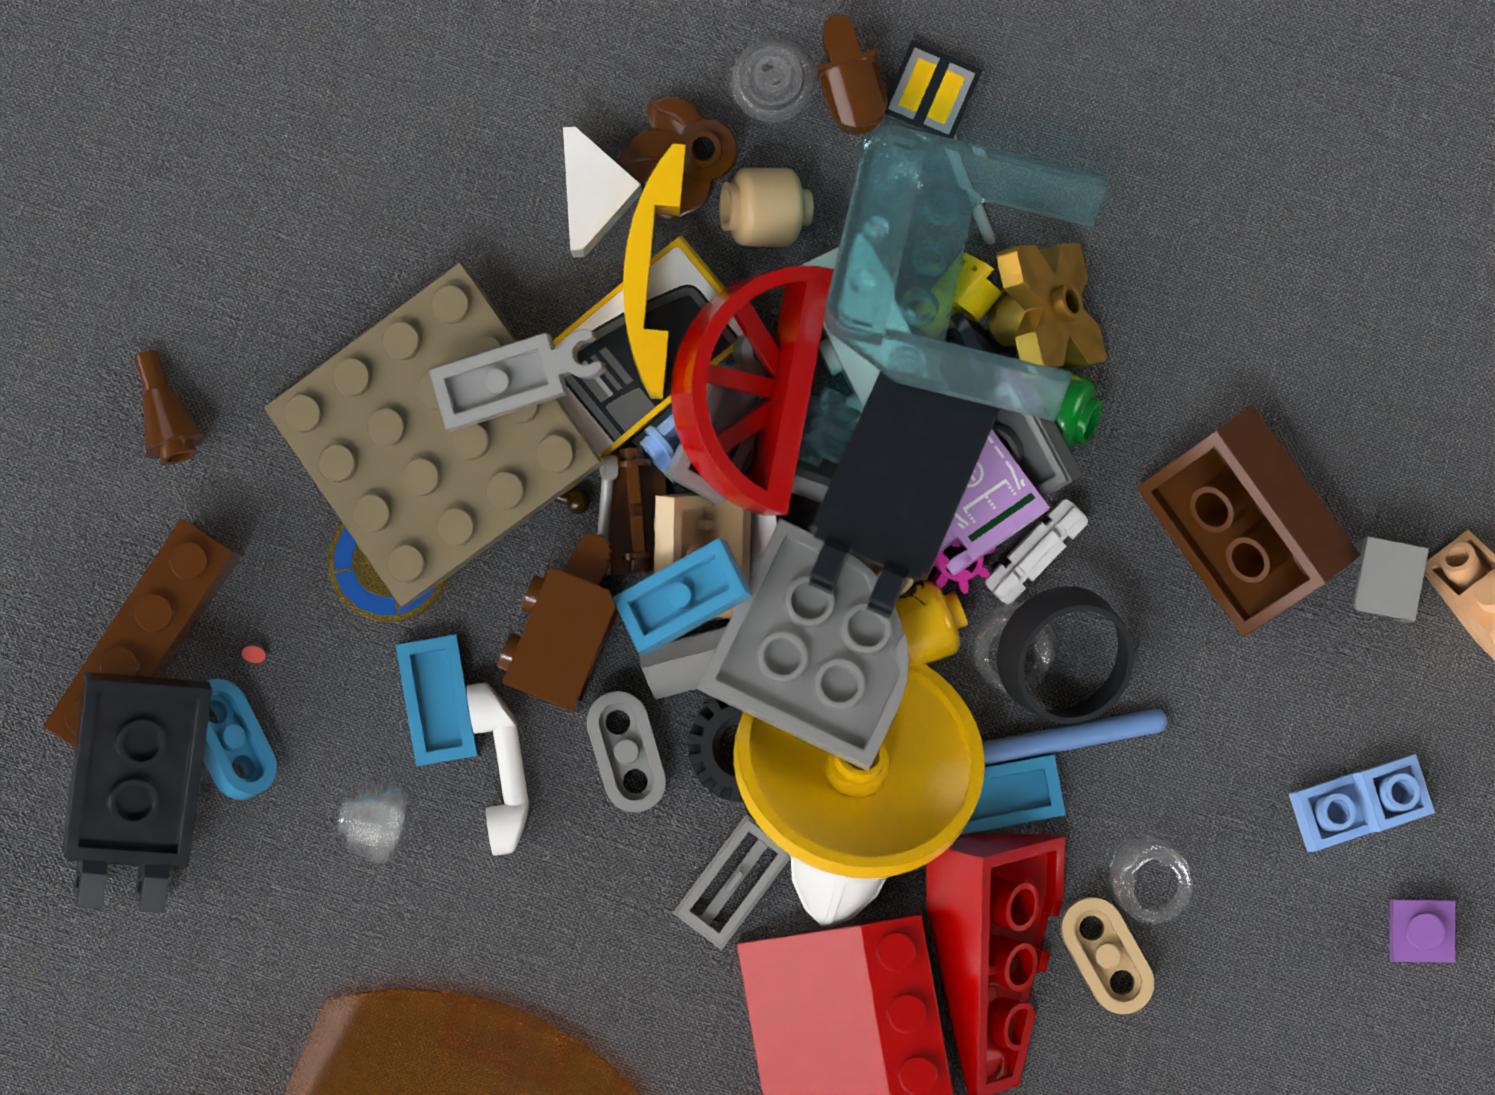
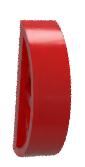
M820 266L787 267L750 276L734 283L717 294L700 310L683 336L677 351L671 381V404L676 431L682 447L699 475L716 492L736 506L762 516L787 515L834 269ZM774 287H785L774 342L750 300ZM732 317L735 318L767 370L768 377L710 364L716 342ZM707 384L764 397V402L716 435L708 411ZM758 431L748 479L731 462L726 453Z

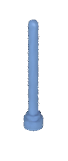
M1149 709L983 741L985 766L1159 733L1167 726V716L1160 709Z

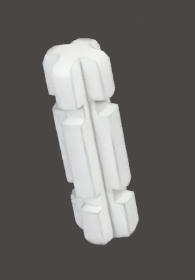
M1067 499L1060 500L1047 514L1050 520L1046 524L1040 521L1006 556L1010 562L1005 567L1000 563L990 573L991 576L986 578V586L999 600L1006 604L1013 603L1026 589L1023 585L1024 581L1028 578L1033 582L1066 548L1063 541L1067 537L1073 540L1087 526V517L1073 502Z

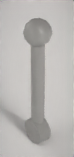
M602 455L601 460L604 464L599 467L602 481L597 535L600 533L607 543H609L614 479L618 475V459L616 455ZM611 560L608 561L609 569L605 578L611 574Z

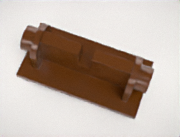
M642 447L619 449V452L612 454L616 455L618 459V475L614 479L609 532V543L612 545L610 549L613 552L611 554L612 576L654 572L655 501L657 495H667L666 476L652 463L651 459L644 455Z

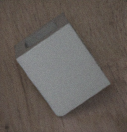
M1369 536L1358 539L1357 550L1361 555L1354 560V564L1361 566L1353 603L1354 609L1360 612L1394 618V621L1415 622L1429 548Z

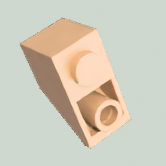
M1467 530L1427 560L1424 575L1475 642L1495 660V554L1474 534Z

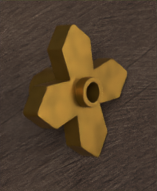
M1061 243L1041 249V251L1038 250L1036 245H1023L997 252V263L1005 291L988 310V325L998 343L1003 346L1012 345L1018 349L1022 370L1025 373H1034L1061 367L1064 363L1068 369L1105 362L1107 356L1100 326L1083 309L1081 295L1087 283L1088 274L1080 244Z

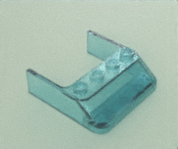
M885 125L874 129L864 141L823 313L826 327L837 339L895 382L1055 421L1070 383L1071 372L944 342L973 209L977 205L988 202L1093 228L1106 195L1110 177L902 126Z

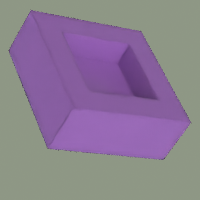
M1390 899L1389 961L1455 963V900Z

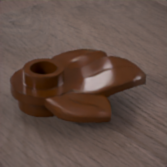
M674 96L662 97L652 100L647 104V114L652 130L640 133L629 141L620 155L618 165L634 179L647 184L660 159L671 145H685L680 216L657 214L659 219L673 220L694 213L706 204L713 180L724 177L734 167L738 157V142L735 134L727 125L717 120L704 119L692 102ZM710 138L715 145V152L709 160L702 161L697 153L698 145L702 140Z

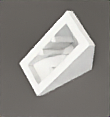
M563 127L570 251L573 258L586 257L642 194V188L637 180L576 127Z

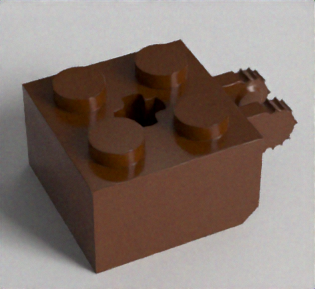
M585 533V537H580L579 543H576L577 549L572 551L564 572L550 566L546 578L534 575L521 606L522 610L531 613L522 636L510 633L497 664L498 668L507 671L502 682L503 684L571 712H578L619 613L612 599L614 597L613 594L601 587L609 569L608 561H612L611 554L613 552L610 549L612 545L607 543L600 533L598 535H587Z

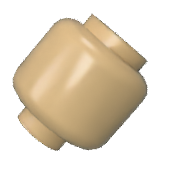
M744 167L736 172L731 182H725L722 186L719 200L721 226L724 231H731L734 240L740 245L747 247H788L798 239L802 226H809L812 222L814 210L812 192L809 189L802 188L798 175L792 169Z

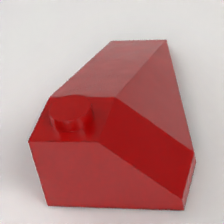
M1024 833L963 834L941 855L926 864V907L968 1095H993L1019 1086L1036 1015L1033 1007L1028 1004L1033 981L1037 971L1046 973L1050 956L1049 952L1041 950L1049 914L1059 917L1064 897L1065 836Z

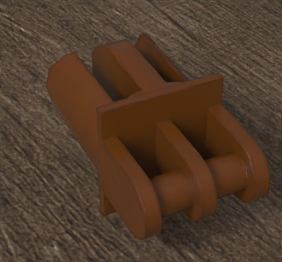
M837 14L829 17L823 26L822 45L828 63L817 66L816 78L820 82L832 120L838 124V127L851 135H865L874 130L882 121L888 104L886 89L877 62L878 53L876 49L861 53L851 20L844 15Z

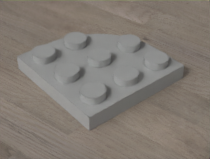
M780 519L748 583L754 596L737 605L698 684V690L868 771L903 697L909 665L907 637L904 634L901 620L895 608L890 619L866 610L878 577L851 553L848 555L832 594L808 585L812 569L824 542L815 539L813 534Z

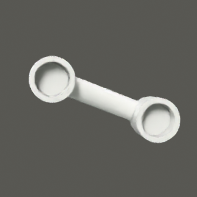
M488 683L467 685V698L473 732L478 734L493 731L504 800L503 805L486 807V821L493 856L510 854L514 852L518 845L529 810L517 723L504 701Z

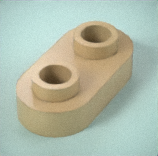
M1084 897L1070 904L1062 915L1060 933L1065 946L1093 996L1105 1009L1116 1014H1131L1139 1011L1152 997L1154 976L1120 913L1111 903L1097 897ZM1088 916H1096L1102 924L1100 935L1094 939H1085L1080 933V923ZM1119 970L1128 971L1132 977V985L1124 993H1116L1110 986L1111 976Z

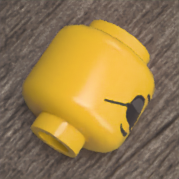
M923 580L913 584L904 594L899 596L895 609L901 620L904 634L907 637L909 665L923 663L929 665L958 652L960 648L958 629L968 626V622L955 591L943 595L942 591L931 580Z

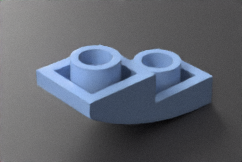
M1416 754L1289 793L1307 852L1319 851L1369 833L1380 832L1435 813Z

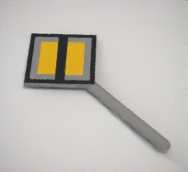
M912 40L887 96L888 104L885 114L945 140L982 238L987 245H992L995 243L996 237L956 137V132L983 70Z

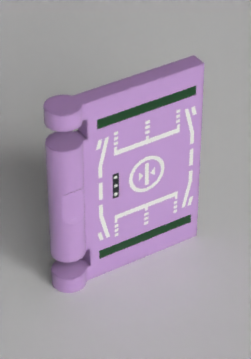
M963 389L958 391L959 393L967 395ZM993 430L989 434L939 551H943L957 539L966 550L956 555L946 564V567L953 576L966 569L974 561L1040 517L1050 508Z

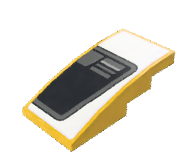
M683 236L677 237L651 258L645 329L668 331L669 335L663 400L650 398L634 363L625 321L623 282L553 340L555 348L562 346L565 338L574 331L588 329L596 333L598 340L583 344L577 352V359L581 365H589L592 362L601 361L605 363L607 371L594 379H583L573 374L564 377L568 395L559 397V400L600 458L602 455H612L623 448L659 415L672 406L671 381L673 366L683 336L700 310L712 298L726 289ZM734 317L730 319L719 336L712 352L710 364L720 365L733 354L734 344L743 333Z

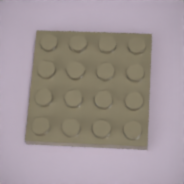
M460 262L264 407L269 417L402 608L408 607L604 464L559 398L453 432L445 429L428 370L518 342L470 271Z

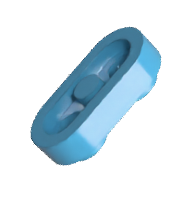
M224 679L208 680L206 682H210L212 687L210 708L216 714L217 723L215 724L208 720L203 762L215 785L223 794L237 800L253 798L269 788L273 783L277 773L276 757L243 692L230 681ZM233 762H237L242 766L245 774L244 779L239 778L232 768Z

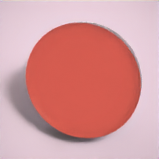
M251 642L242 649V657L250 663H261L266 658V651L261 644Z

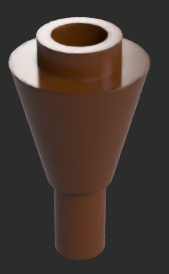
M149 350L136 355L134 360L145 391L143 394L146 457L160 458L163 465L176 464L192 458L197 453L195 447L204 441L205 436L173 387L168 385L158 351Z

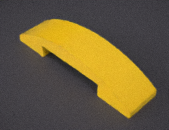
M672 144L651 174L632 219L624 261L623 297L628 340L637 371L651 399L663 400L669 339L668 331L645 329L655 214L680 216L685 162V145Z

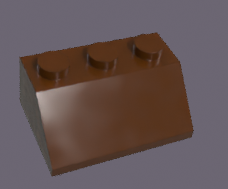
M1253 405L1136 487L1243 637L1325 585L1361 555Z

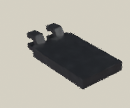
M884 361L812 524L811 533L815 534V539L824 542L812 569L808 585L832 594L849 553L883 567L869 598L866 610L890 619L907 577L917 582L920 579L927 581L1000 409Z
M84 672L62 845L64 858H67V861L77 862L73 890L74 897H77V908L102 909L108 864L138 866L135 898L136 901H139V912H165L170 868L179 869V866L189 867L212 697L210 682Z

